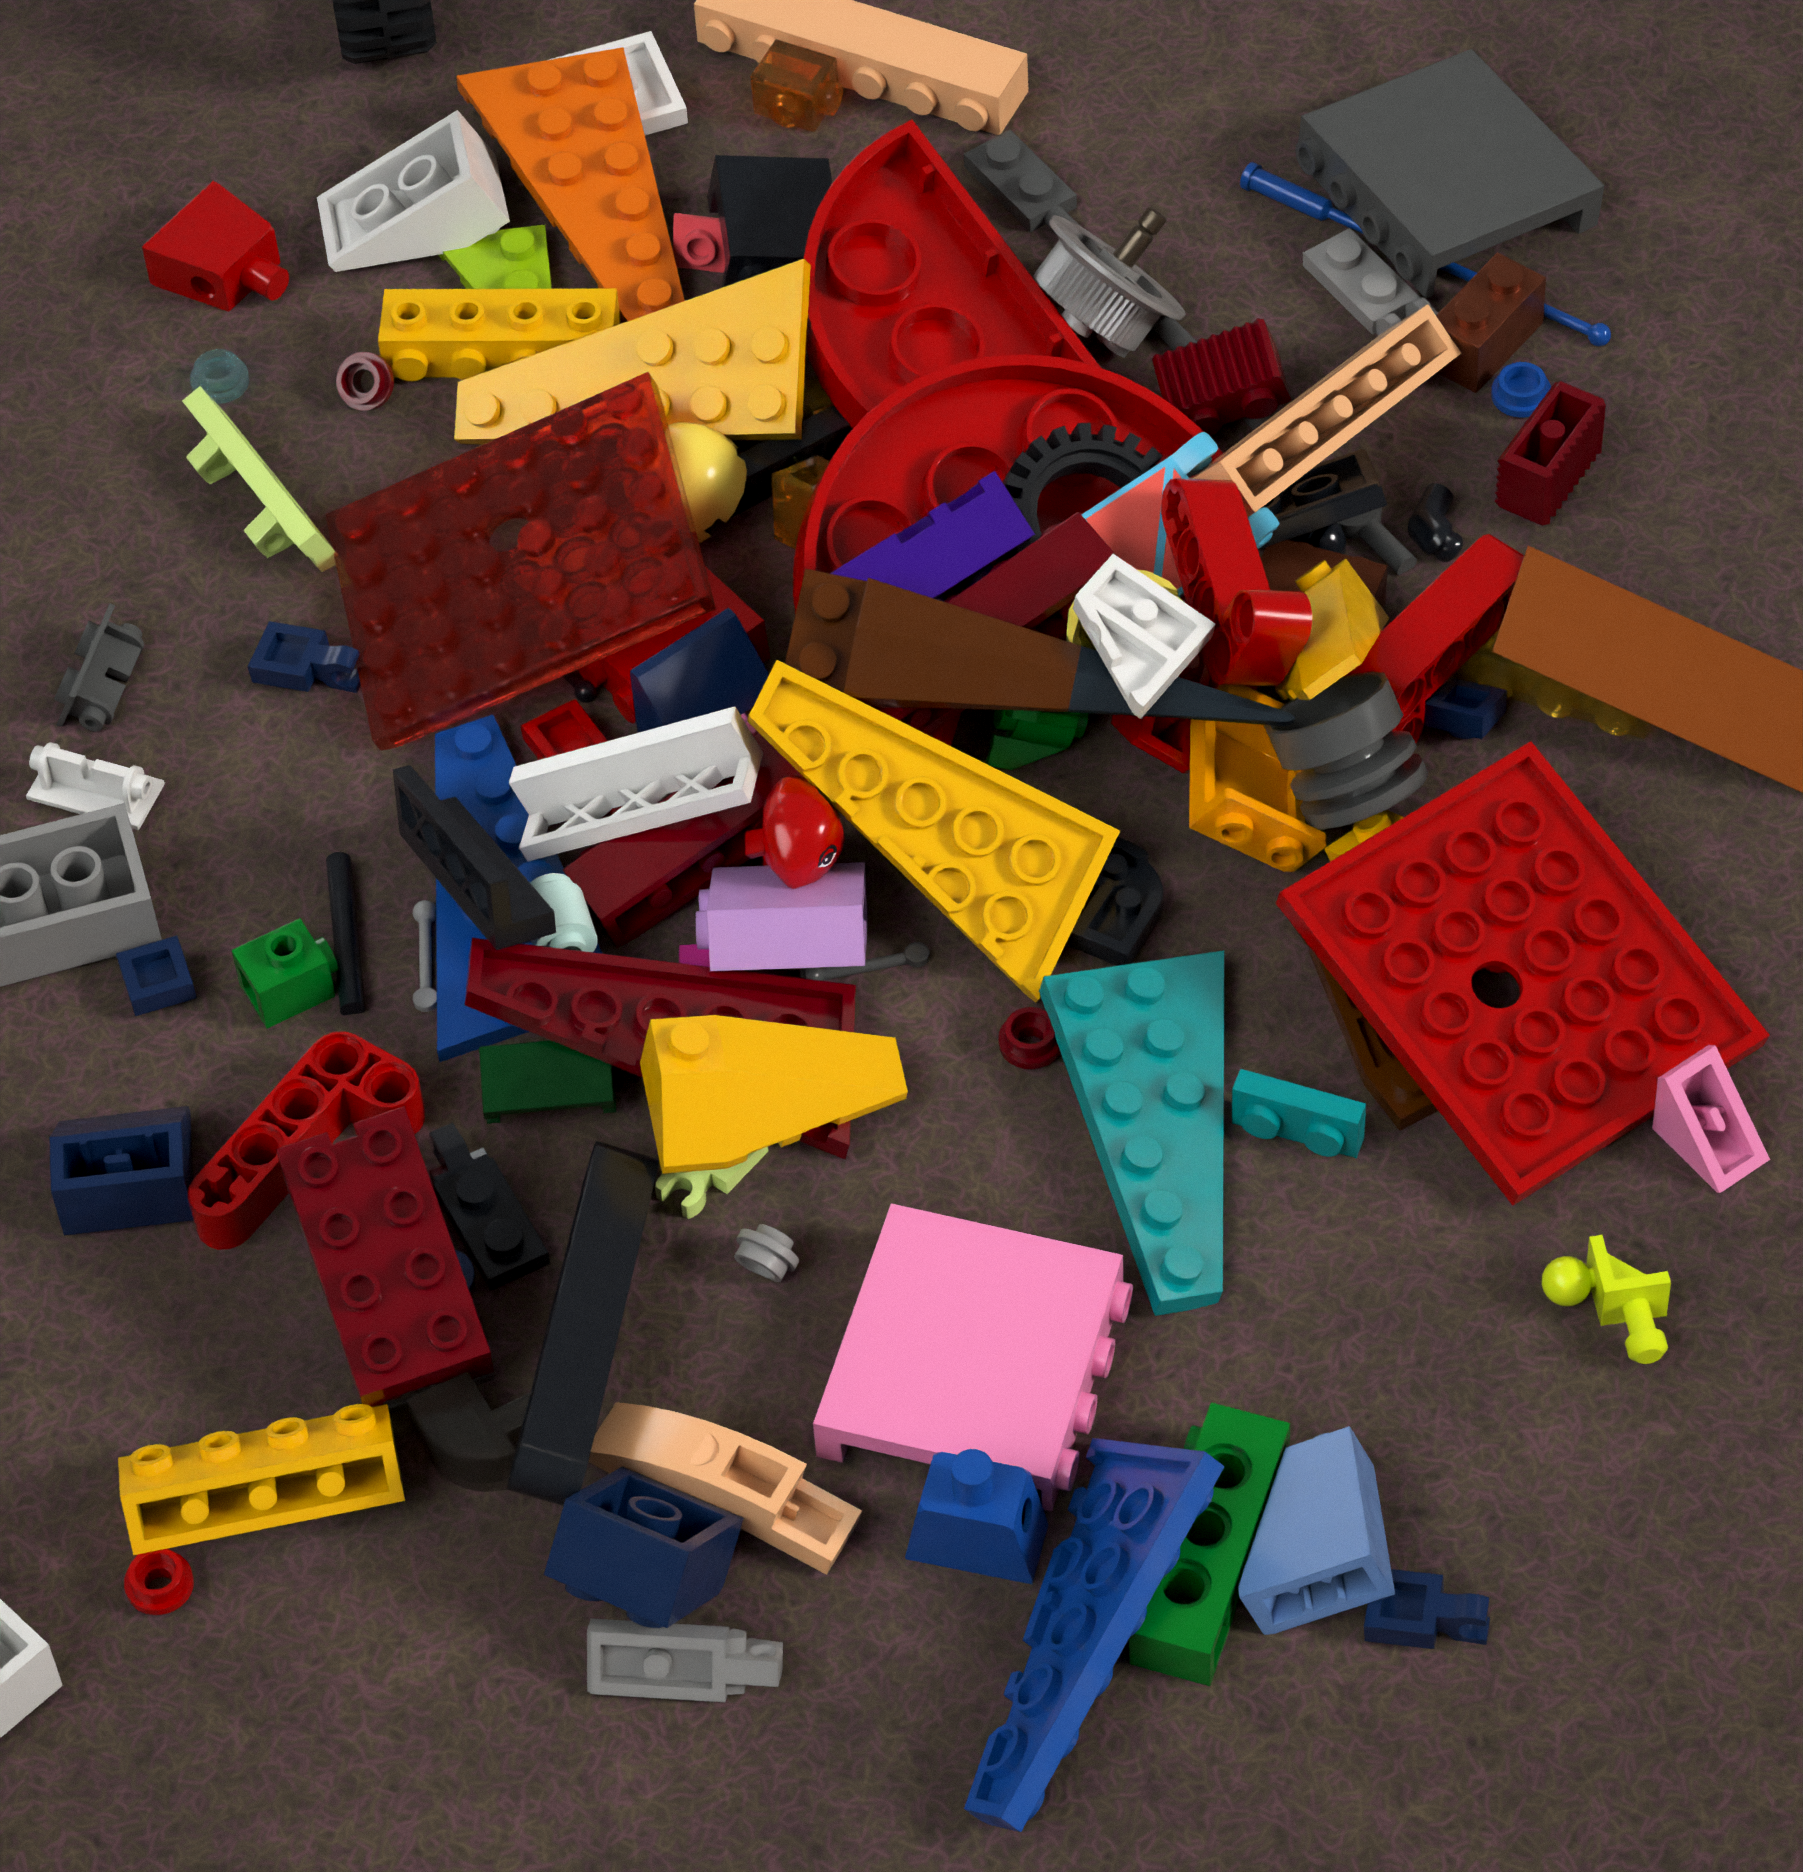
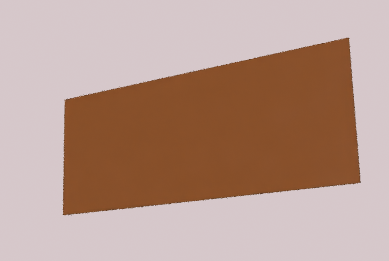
M1529 545L1527 546L1492 650L1493 653L1803 793V670Z

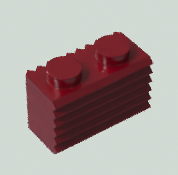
M1257 318L1253 323L1245 322L1242 327L1234 326L1231 331L1223 330L1219 335L1211 334L1208 339L1200 338L1197 343L1189 342L1186 347L1178 346L1174 351L1166 350L1163 355L1155 354L1152 358L1162 398L1179 409L1210 436L1216 434L1224 424L1244 417L1250 419L1267 417L1277 410L1278 405L1292 401L1276 343L1264 319Z
M1562 381L1555 382L1497 460L1500 465L1497 467L1499 473L1496 476L1498 479L1496 487L1498 489L1495 492L1497 495L1495 503L1500 508L1541 526L1550 524L1551 517L1556 516V509L1562 508V501L1567 500L1568 493H1573L1574 485H1579V478L1585 477V470L1590 469L1591 462L1596 461V454L1602 453L1606 408L1604 399Z

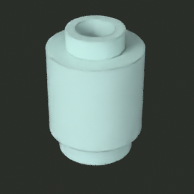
M560 873L545 874L531 881V885L554 910L556 933L531 940L532 945L594 952L598 939L581 888L573 883L568 876Z

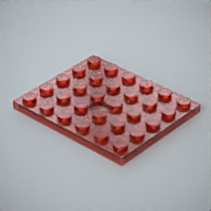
M649 372L325 514L332 548L335 550L334 558L353 648L359 650L360 654L356 664L372 741L381 751L402 746L716 610L659 388ZM514 518L527 520L528 524L518 534V545L515 548L504 552H496L490 545V538L493 532L502 523Z

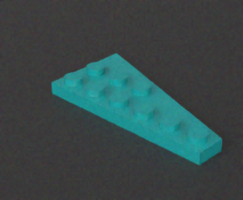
M1224 950L1044 976L1039 993L1054 1029L1057 1044L1154 1315L1188 1311L1218 1303L1223 1292Z

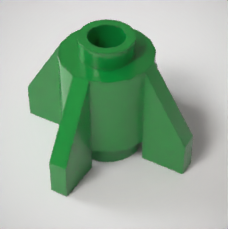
M994 710L993 726L995 729L1005 730L1007 736L992 734L986 764L1013 770L1063 751L1070 746L1073 738H1082L1087 726L1089 713Z

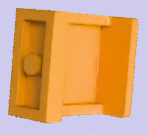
M1219 685L1215 688L1277 709L1285 705L1246 685ZM1190 719V829L1283 872H1295L1327 846L1326 833L1306 824L1300 809L1303 801L1296 800L1290 783L1301 770L1294 771L1282 768L1264 725Z

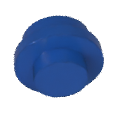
M1515 362L1504 367L1492 384L1491 397L1494 405L1504 414L1525 418L1530 417L1550 390L1551 385L1543 370L1538 366L1528 362Z

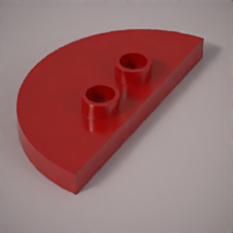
M912 119L887 132L867 146L843 169L831 184L817 208L808 233L804 259L811 265L806 349L821 386L835 408L852 428L883 399L912 380L941 367L968 359L1006 354H1035L1062 357L1100 367Z
M1035 354L994 355L961 361L918 377L888 395L859 421L846 436L820 476L807 503L798 532L793 566L795 614L805 569L830 574L894 533L898 534L928 516L927 513L942 503L948 504L960 497L990 473L995 471L1003 482L1022 451L1025 453L1031 442L1041 435L1047 440L1053 429L1065 426L1067 433L1071 434L1077 423H1091V434L1097 435L1104 424L1117 427L1115 440L1123 442L1129 432L1142 438L1135 450L1145 456L1154 447L1162 455L1157 464L1175 453L1191 438L1204 431L1175 406L1138 383L1095 365L1062 357ZM1219 448L1217 452L1211 456L1212 461H1214L1216 458L1223 454V452ZM1071 474L1056 479L1046 485L1038 498L1037 518L1041 533L1043 534L1053 525L1064 522L1078 511L1080 514H1083L1121 488L1105 478L1092 474ZM960 586L959 588L947 594L946 597L949 598L953 595L960 594L964 590Z

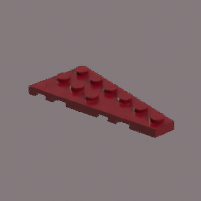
M472 938L469 952L465 1006L643 1077L640 1060L650 1019L719 1015L854 1032L856 985L739 970L710 971V967L528 944H517L496 950L489 940ZM851 1120L840 1125L829 1122L802 1133L799 1141L846 1159L850 1146Z

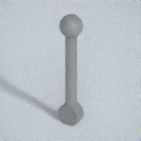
M422 900L414 905L412 913L414 919L419 923L420 989L416 990L413 994V1002L417 1010L429 1012L437 1007V992L432 988L431 923L436 919V906L431 901Z

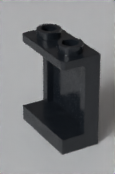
M715 155L707 199L709 212L718 213L725 255L722 288L804 259L811 224L817 208L832 184L828 158Z

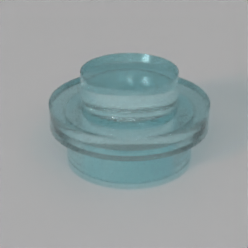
M215 349L205 352L195 361L190 375L192 391L201 386L217 404H223L239 398L246 391L249 385V374L246 365L236 354L225 349Z

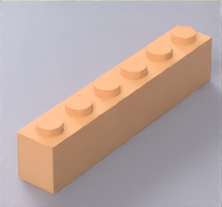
M696 0L694 3L697 41L706 44L714 51L733 52L755 59L758 63L768 68L781 67L806 75L816 83L824 84L829 82L855 90L867 99H884L906 106L909 110L919 115L932 114L957 122L960 126L970 131L983 130L1000 135L1028 93L1027 53L854 0Z
M1427 304L1384 331L1190 479L1232 480L1240 491L1247 517H1249L1459 356L1461 352Z

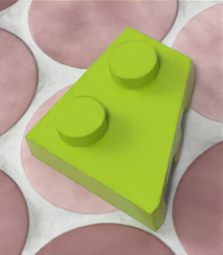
M545 225L498 230L496 233L487 235L469 247L443 251V254L438 255L443 261L446 260L459 275L460 282L466 289H552Z

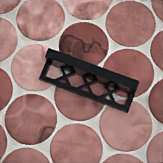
M411 765L393 769L399 833L487 940H489L496 950H500L556 933L554 910L456 797L440 800Z

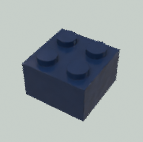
M622 1466L565 1499L544 1575L565 1584L566 1591L577 1598L587 1601L603 1600L626 1610L627 1617L639 1625L650 1628H668L720 1593L725 1583L744 1518Z

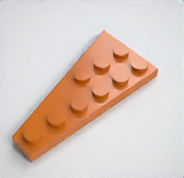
M623 47L456 76L458 91L467 104L471 102L482 119L483 127L492 140L496 138L510 158L512 169L552 226H557L569 243V250L579 265L584 264L598 284V288H617L621 324L685 301Z

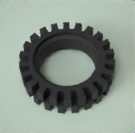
M1077 423L1071 434L1067 433L1065 426L1053 429L1047 440L1041 435L1031 442L1025 453L1022 451L1002 482L1035 535L999 562L1012 558L1038 540L1042 535L1037 518L1038 498L1046 485L1060 477L1071 474H1092L1105 478L1122 488L1156 466L1162 455L1154 447L1145 456L1135 450L1142 438L1129 432L1123 442L1114 439L1117 427L1105 424L1097 435L1091 434V423Z

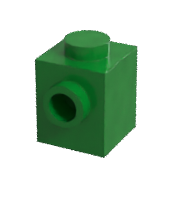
M301 918L231 950L239 985L266 1028H270L336 997L331 974L338 971L335 956L323 936L313 939Z

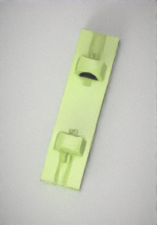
M199 386L182 400L207 432L206 437L186 456L190 464L209 484L237 470L266 506L244 529V532L257 549L269 558L295 544L312 560L321 572L342 560L340 555L229 416L206 391Z

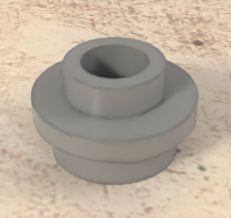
M759 1224L756 1231L741 1229L736 1238L740 1246L734 1255L735 1260L746 1269L774 1282H781L786 1271H794L799 1263V1258L791 1251L794 1242L787 1235L773 1227Z

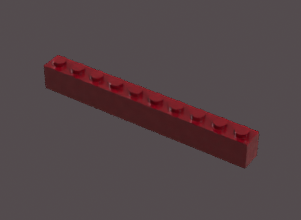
M1078 511L1064 522L1048 528L1038 540L1012 558L996 564L986 576L960 594L947 598L943 602L1065 640L1067 636L1068 612L1075 600L1076 594L1108 558L1115 553ZM875 708L927 735L965 710L955 708ZM760 733L755 735L754 738L763 751V756L750 803L601 842L585 849L574 862L562 869L565 875L581 888L589 912L616 948L636 939L699 895V890L708 889L711 883L713 868L739 867L751 859L745 856V832L763 828V807L770 791L778 781L794 774L803 777ZM735 776L723 779L714 788L732 784ZM678 791L673 792L659 803L667 801Z

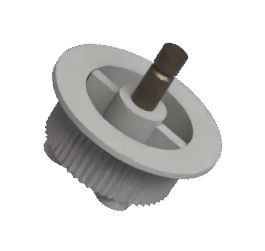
M1148 206L1138 219V225L1133 226L1116 250L1089 231L1063 217L1054 215L1050 219L1049 224L1059 238V241L1033 276L1056 308L1061 305L1065 309L1061 316L1071 329L1086 338H1089L1091 333L1096 331L1098 333L1097 339L1117 355L1125 358L1129 351L1136 350L1160 316L1182 320L1186 314L1182 306L1169 292L1135 264L1152 242L1153 235H1157L1167 221L1157 210Z

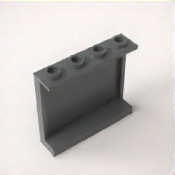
M1472 49L1302 115L1299 139L1295 148L1296 159L1301 169L1306 174L1314 177L1330 195L1335 206L1343 209L1362 229L1366 239L1371 244L1377 245L1395 265L1399 275L1403 279L1409 280L1425 298L1433 296L1437 269L1561 218L1578 234L1598 224L1605 185Z

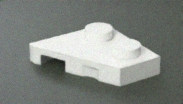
M1115 554L1108 558L1076 594L1073 605L1074 612L1129 708L1140 719L1213 637L1216 625Z

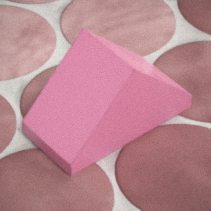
M1716 1045L1706 1046L1658 1078L1652 1129L1717 1193L1723 1192L1770 1160Z

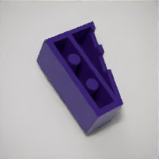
M994 471L979 480L976 485L948 504L942 503L927 513L928 516L898 534L894 533L830 574L863 581L871 578L944 601L947 599V594L960 586L963 590H966L982 579L996 563L1034 536L1035 533Z

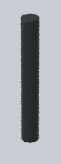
M335 852L326 858L334 953L338 965L336 975L340 1013L345 1016L364 1013L365 999L351 857L344 852Z

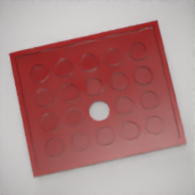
M1532 741L1280 891L1276 901V905L1512 1206L1653 1117L1658 1078L1706 1046L1716 1045L1728 1069L1763 1047L1770 1036ZM1482 968L1494 973L1509 972L1519 986L1520 995L1517 1002L1505 1008H1494L1484 1004L1473 992L1471 983L1473 974Z

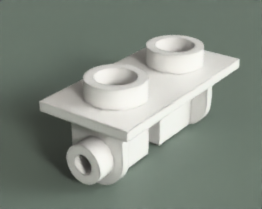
M49 742L45 747L37 745L32 750L29 765L31 769L38 771V776L28 791L26 798L27 800L78 814L125 803L132 829L139 830L164 787L165 782L162 779L145 775L142 767L133 765L128 768L99 759L92 761L86 759L84 755L62 750L58 744Z

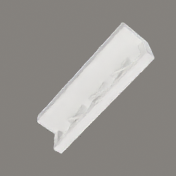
M731 707L513 767L509 785L529 814L519 849L529 862L750 803L763 751L737 708ZM735 776L732 784L714 788L723 779ZM678 791L667 801L658 803L667 794ZM622 806L613 815L602 818L613 808ZM567 821L556 831L547 833L549 825Z

